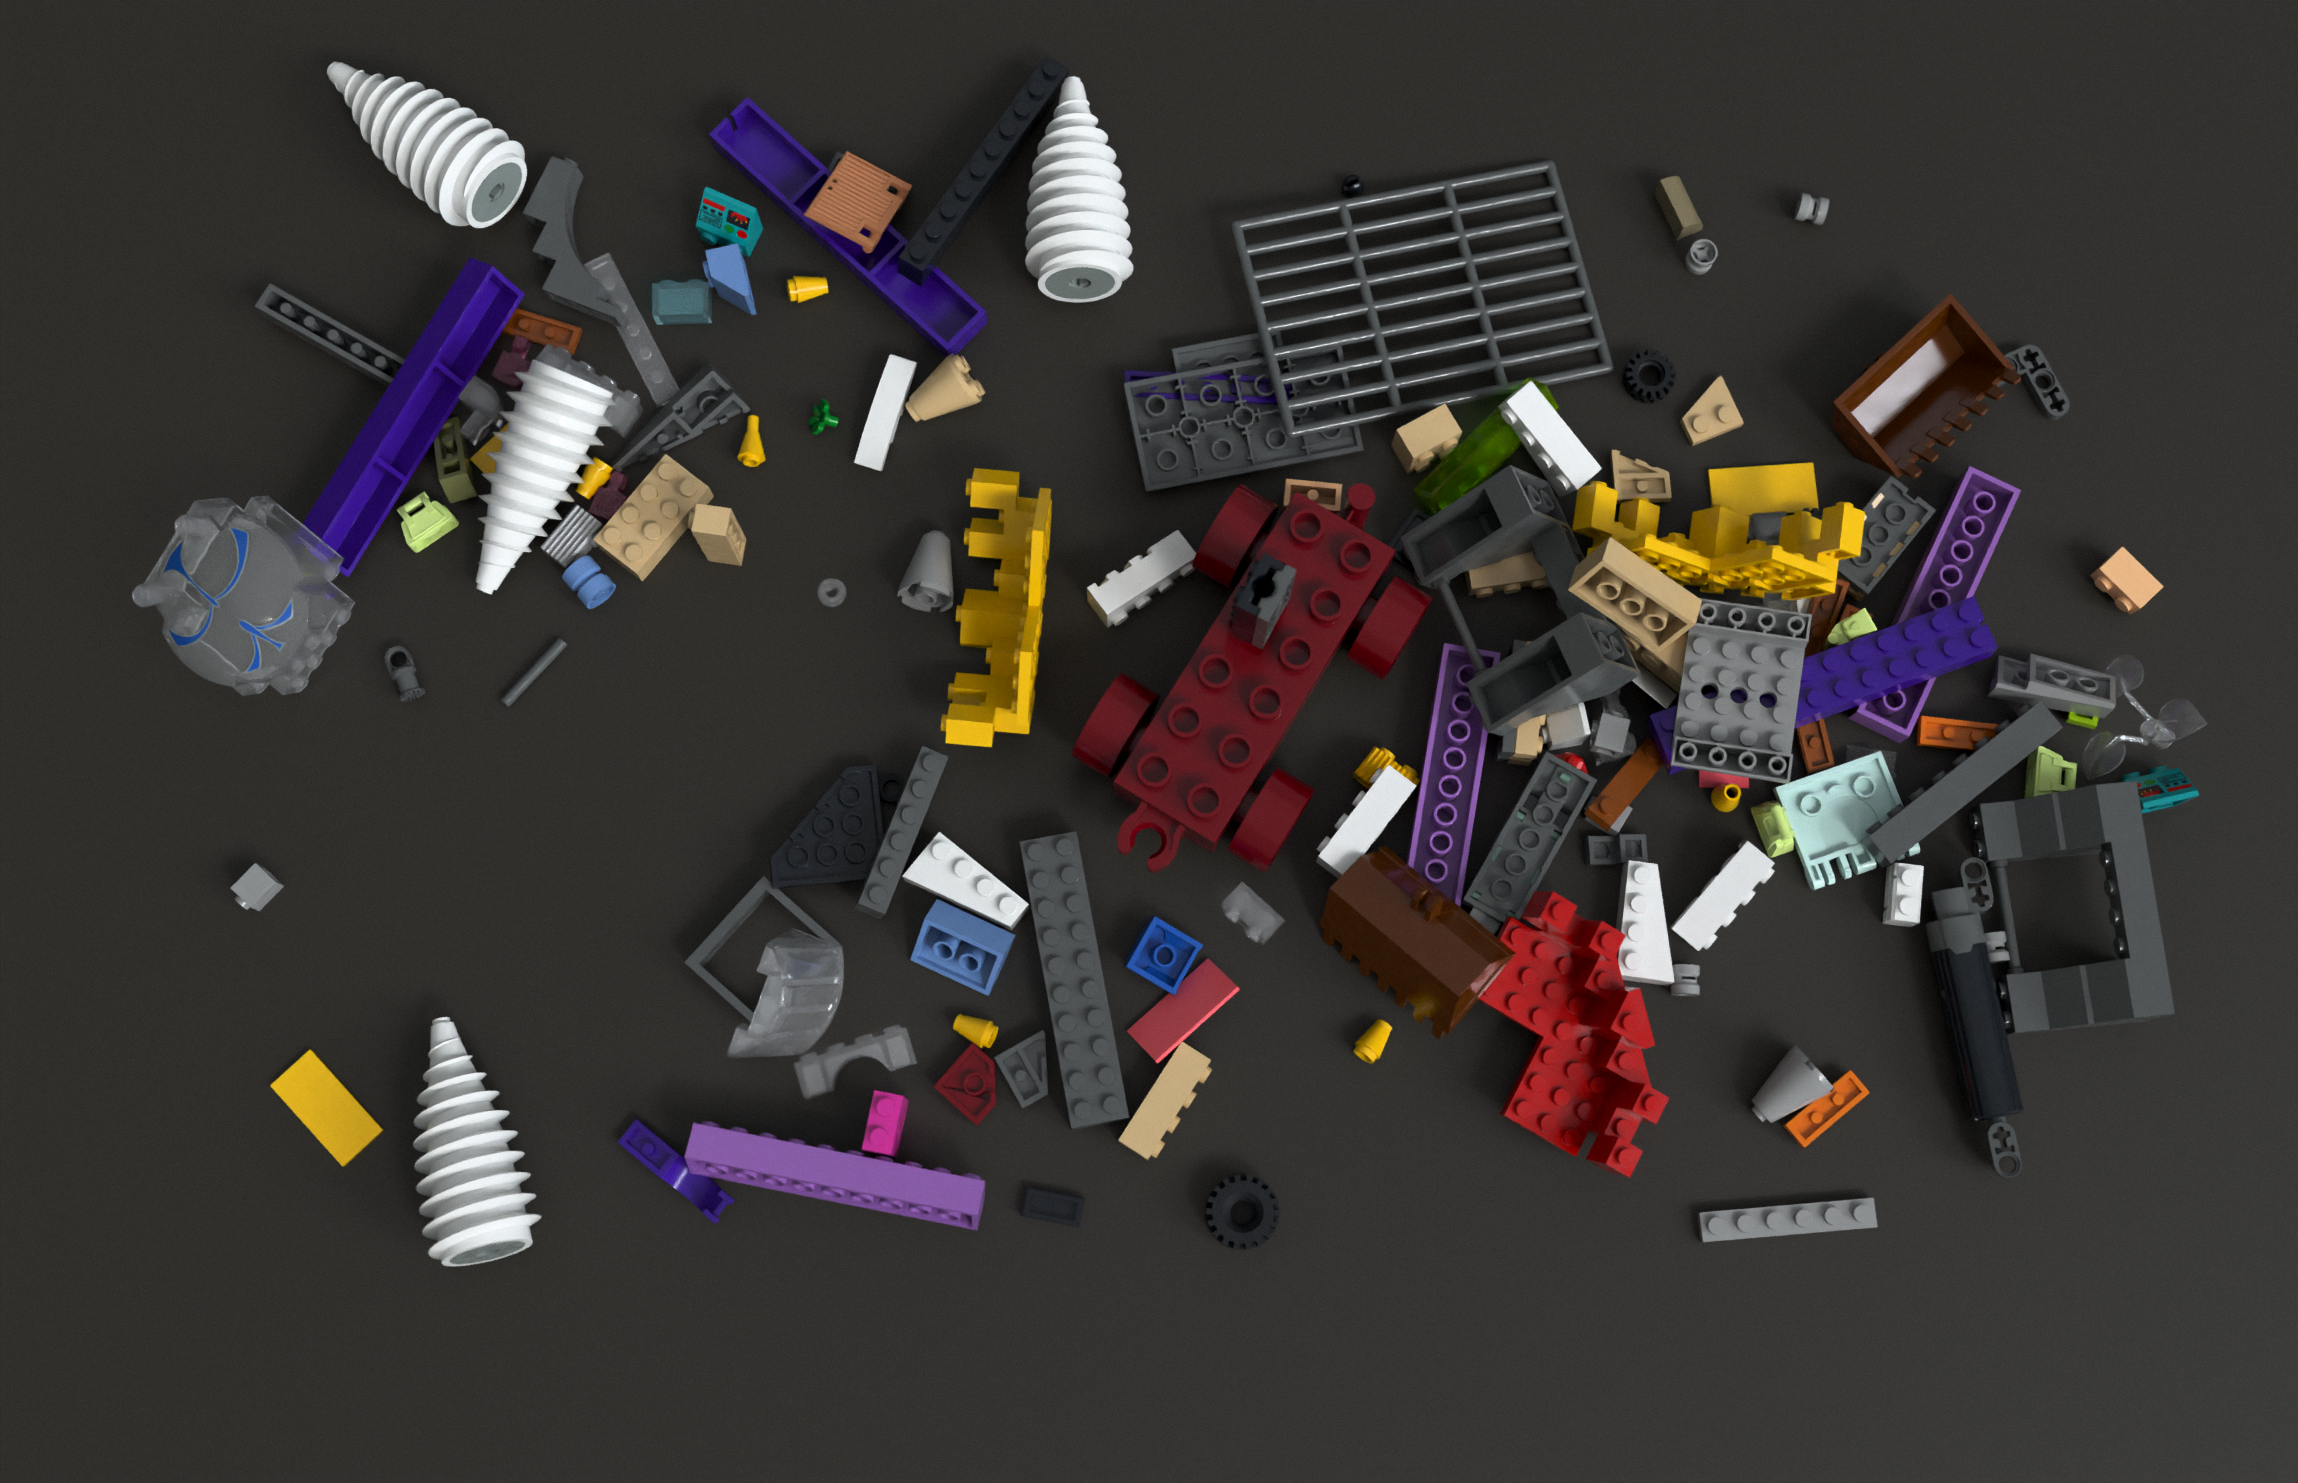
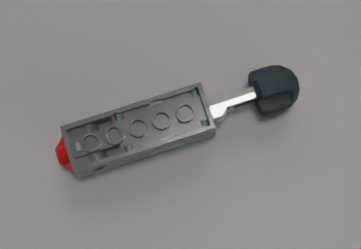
M1546 751L1539 760L1463 895L1460 908L1467 911L1471 917L1493 935L1496 934L1497 930H1501L1507 917L1520 920L1531 896L1536 891L1593 789L1597 779L1588 775L1582 758L1571 752L1552 755Z

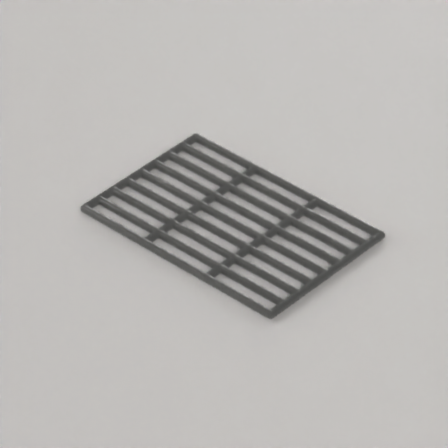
M1552 160L1235 220L1230 225L1281 420L1288 438L1431 410L1443 404L1451 406L1514 393L1529 381H1532L1538 388L1607 374L1614 369L1556 166ZM1546 172L1550 185L1548 187L1457 204L1453 191L1455 189ZM1439 192L1443 193L1446 203L1445 207L1352 224L1349 213L1351 209ZM1553 197L1557 210L1556 212L1464 229L1460 216L1462 214ZM1335 212H1338L1342 226L1249 245L1246 244L1243 230ZM1450 217L1453 232L1359 250L1356 235ZM1557 222L1561 223L1564 237L1471 255L1468 244L1470 239ZM1344 237L1349 251L1259 270H1253L1250 259L1251 255ZM1457 242L1460 257L1366 275L1363 260ZM1565 247L1568 248L1572 261L1481 280L1478 279L1475 265ZM1352 263L1355 278L1260 296L1256 282ZM1459 268H1464L1466 274V283L1373 301L1370 286ZM1575 272L1579 286L1491 305L1485 304L1482 294L1483 290ZM1359 288L1362 299L1360 304L1267 322L1263 307ZM1471 293L1475 308L1386 326H1380L1377 311ZM1577 298L1583 299L1586 310L1585 313L1493 331L1489 318L1492 315ZM1366 314L1370 328L1276 348L1273 346L1270 334L1272 332ZM1477 318L1482 331L1481 334L1387 352L1384 337ZM1587 323L1590 324L1594 337L1501 357L1496 343L1497 341ZM1373 340L1377 354L1282 374L1277 361L1278 358ZM1483 344H1485L1489 359L1398 378L1394 377L1391 363ZM1597 348L1600 364L1507 382L1503 367ZM1380 365L1383 381L1289 400L1287 398L1285 384ZM1493 370L1496 385L1405 404L1401 403L1398 392L1400 388ZM1387 391L1391 405L1390 407L1297 426L1294 425L1291 413L1292 410Z

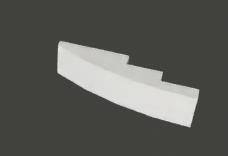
M893 354L889 355L864 427L854 463L879 471L883 470L889 446L893 442L899 418L904 411L917 362Z

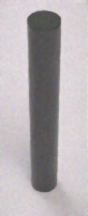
M559 637L500 700L510 707L564 650L567 644Z

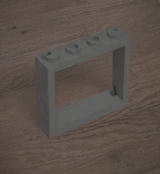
M763 876L684 963L762 1033L766 1034L768 1031L772 1032L777 1026H780L783 1022L781 1016L788 1008L792 1011L799 1005L803 999L801 994L807 987L812 989L823 977L820 973L826 966L832 967L836 964L837 959L842 955L840 951L843 949V946L779 889H772L771 882ZM771 894L828 946L764 1017L760 1019L703 966L765 898Z

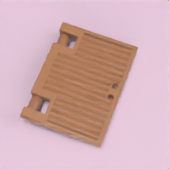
M846 151L804 213V216L863 246V251L870 253L874 250L890 221L908 197L912 185ZM890 186L898 189L896 195L887 191ZM863 227L871 231L868 237L860 234Z

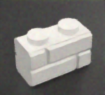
M1893 863L1887 867L1884 908L1886 910L1883 911V924L1912 927L1920 923L1924 866Z

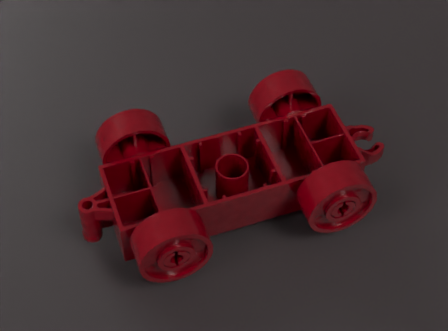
M1357 483L1351 486L1346 495L1345 507L1336 514L1296 491L1276 525L1268 534L1277 515L1279 505L1244 484H1240L1212 523L1196 553L1192 567L1229 589L1237 582L1247 566L1249 567L1157 714L1149 724L1148 722L1159 702L1160 695L1126 674L1121 673L1107 689L1085 724L1072 751V757L1110 779L1129 756L1114 780V794L1135 806L1137 810L1121 825L1118 833V851L1123 856L1129 855L1135 846V837L1140 831L1144 829L1155 830L1162 839V845L1147 861V870L1150 873L1159 872L1170 865L1176 857L1179 843L1183 837L1213 853L1228 827L1235 820L1241 825L1227 851L1265 874L1286 842L1316 789L1277 767L1263 789L1259 791L1254 788V785L1352 628L1360 633L1346 659L1383 681L1427 611L1433 597L1397 575L1379 600L1372 596L1388 571L1396 550L1363 531L1364 523L1367 521L1370 509L1375 501V493L1369 485ZM1265 553L1285 563L1284 566L1288 565L1297 571L1290 599L1261 650L1252 645V642L1250 644L1231 634L1232 624L1229 621L1232 617L1230 616L1233 610L1231 608L1240 585L1246 586L1247 573L1255 559L1260 561Z

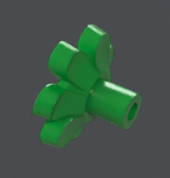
M821 399L819 406L814 405L813 414L815 416L810 417L808 425L813 426L811 434L818 435L826 425L835 428L839 418L829 414L828 401Z

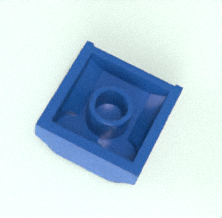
M1152 916L1142 928L1129 951L1124 967L1172 995H1176L1180 983L1203 945L1156 916Z

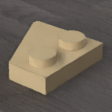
M1722 376L1712 383L1680 421L1691 446L1739 428L1744 424Z
M1611 450L1612 486L1614 490L1618 491L1616 504L1632 501L1634 497L1647 498L1650 500L1649 503L1671 501L1670 474L1668 471L1658 467H1651L1646 462L1637 458L1635 461L1620 455V451Z

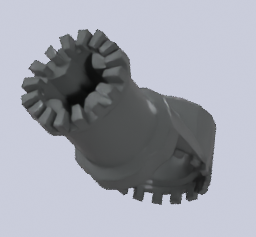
M397 645L389 648L388 652L385 653V664L392 680H396L401 693L399 697L401 702L411 701L412 697L415 700L422 696V694H425L424 688L419 686L415 676L416 668L413 663L412 654L403 646ZM398 652L405 653L406 663L401 667H394L391 661L393 655Z

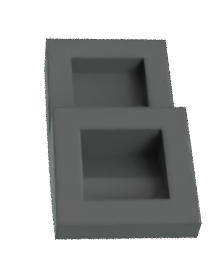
M1646 834L1587 836L1584 838L1586 866L1624 865L1628 860L1648 863Z

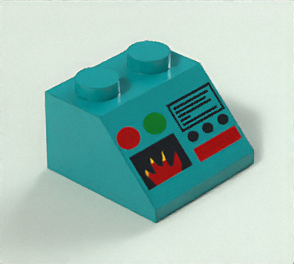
M709 187L704 189L696 222L700 238L710 245L717 243L722 246H728L738 243L742 255L750 257L763 231L757 209Z
M2165 765L2150 769V774L2140 776L2139 772H2134L2122 776L2123 781L2121 782L2136 781L2142 814L2177 806L2199 796L2196 787L2179 768L2167 770Z

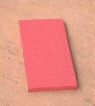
M1207 958L1180 983L1176 995L1168 993L1131 1026L1127 1033L1158 1064L1240 989Z

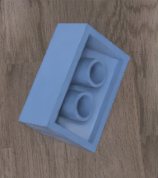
M937 899L924 919L910 960L989 996L1009 954L1015 935Z

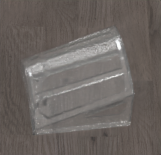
M792 928L766 944L757 972L768 975L751 1024L742 1023L736 1027L726 1056L745 1058L804 1055L821 1038L830 1025L838 1008L843 990V949L841 946Z

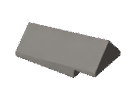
M2030 654L2027 663L1999 655L1987 697L2023 704L2029 702L2030 705L2042 701L2050 709L2105 718L2114 710L2116 705V677L2035 654Z

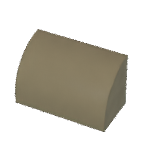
M1671 176L1661 179L1654 194L1676 239L1679 240L1701 231L1703 224L1680 177Z

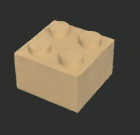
M1443 404L1396 429L1391 447L1407 474L1413 471L1420 473L1431 466V461L1437 458L1444 460L1455 453L1454 449L1458 445L1462 430L1447 405Z

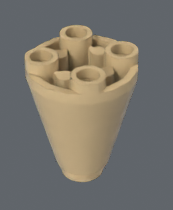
M953 353L948 355L909 397V401L905 403V406L916 422L921 419L925 421L982 401L981 396L985 394V390L977 379L973 380L968 374L971 368L963 356L959 357L958 354L954 355Z

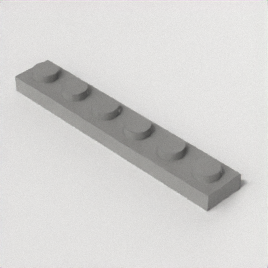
M1874 1198L1697 1213L1701 1242L1878 1227Z

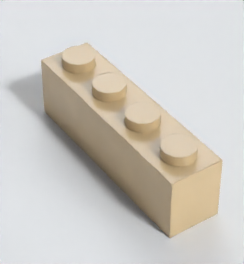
M696 503L695 512L690 513L688 527L692 529L693 536L696 538L697 544L700 545L708 561L742 566L746 537L732 509Z
M1534 551L1464 572L1468 595L1476 594L1477 598L1489 597L1493 595V592L1504 590L1505 594L1521 591L1522 587L1532 586L1534 590L1548 587L1544 578L1546 573L1543 566H1540L1535 560Z
M1182 1041L1118 1142L1147 1161L1150 1156L1156 1158L1165 1145L1161 1141L1166 1131L1172 1133L1181 1120L1177 1116L1182 1106L1188 1109L1197 1095L1192 1090L1198 1081L1204 1084L1213 1070L1208 1067L1211 1060Z

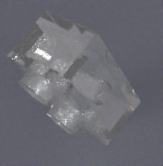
M1243 881L1222 902L1221 907L1224 909L1222 913L1232 923H1240L1246 929L1244 931L1246 936L1254 943L1259 941L1263 946L1285 921Z

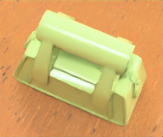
M425 491L397 509L404 519L401 527L406 543L415 553L420 552L459 525V521L450 510L438 501L430 502L431 499ZM423 505H425L424 508H422L421 510H419L418 512H416L415 514H413L412 516H410L411 513H413L414 511H416L417 509H419L420 507H422Z
M1866 608L1837 623L1826 639L1823 647L1824 650L1877 632V628Z
M2039 746L2027 757L2024 798L2075 789L2077 763L2064 761L2060 754ZM2062 771H2065L2064 785H2061Z
M1772 800L1752 807L1751 812L1768 856L1772 858L1793 851V838L1796 835L1786 816L1785 806L1781 807L1779 802Z

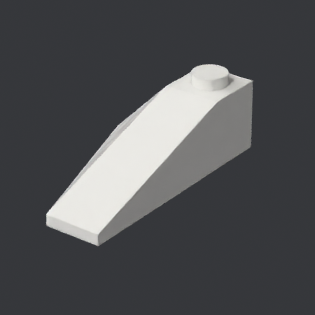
M1584 702L1546 714L1544 726L1540 728V736L1543 737V744H1547L1548 751L1581 745L1591 734Z

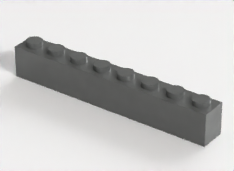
M2042 701L2033 706L2029 702L2015 712L2018 717L2011 723L2008 719L2003 721L1993 729L1997 734L1992 738L1988 739L1985 736L1972 746L1975 749L1973 753L1969 756L1966 753L1961 754L1951 762L1954 768L1947 773L1941 770L1930 779L1932 785L1926 790L1921 786L1908 796L1911 801L1903 807L1901 804H1898L1887 813L1889 819L1883 824L1878 820L1865 830L1868 835L1861 840V843L1882 868L1892 864L2063 728Z

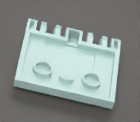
M1881 751L1773 789L1777 802H1779L1781 807L1785 806L1786 816L1796 835L1793 838L1794 845L1804 867L1805 877L1812 890L1824 887L1825 882L1828 885L1835 883V875L1829 863L1832 859L1836 858L1839 872L1844 879L1852 876L1845 856L1847 854L1852 870L1856 875L1876 869L1877 865L1874 857L1861 843V840L1868 835L1865 830L1878 820L1883 824L1889 819L1887 813L1898 804L1903 806ZM1918 843L1905 852L1906 856L1910 857L1920 853V846ZM1905 854L1900 856L1897 860L1904 859Z

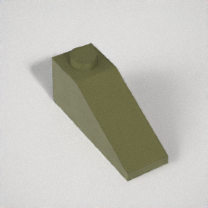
M459 417L447 419L433 442L439 481L449 502L454 503L477 496V490Z

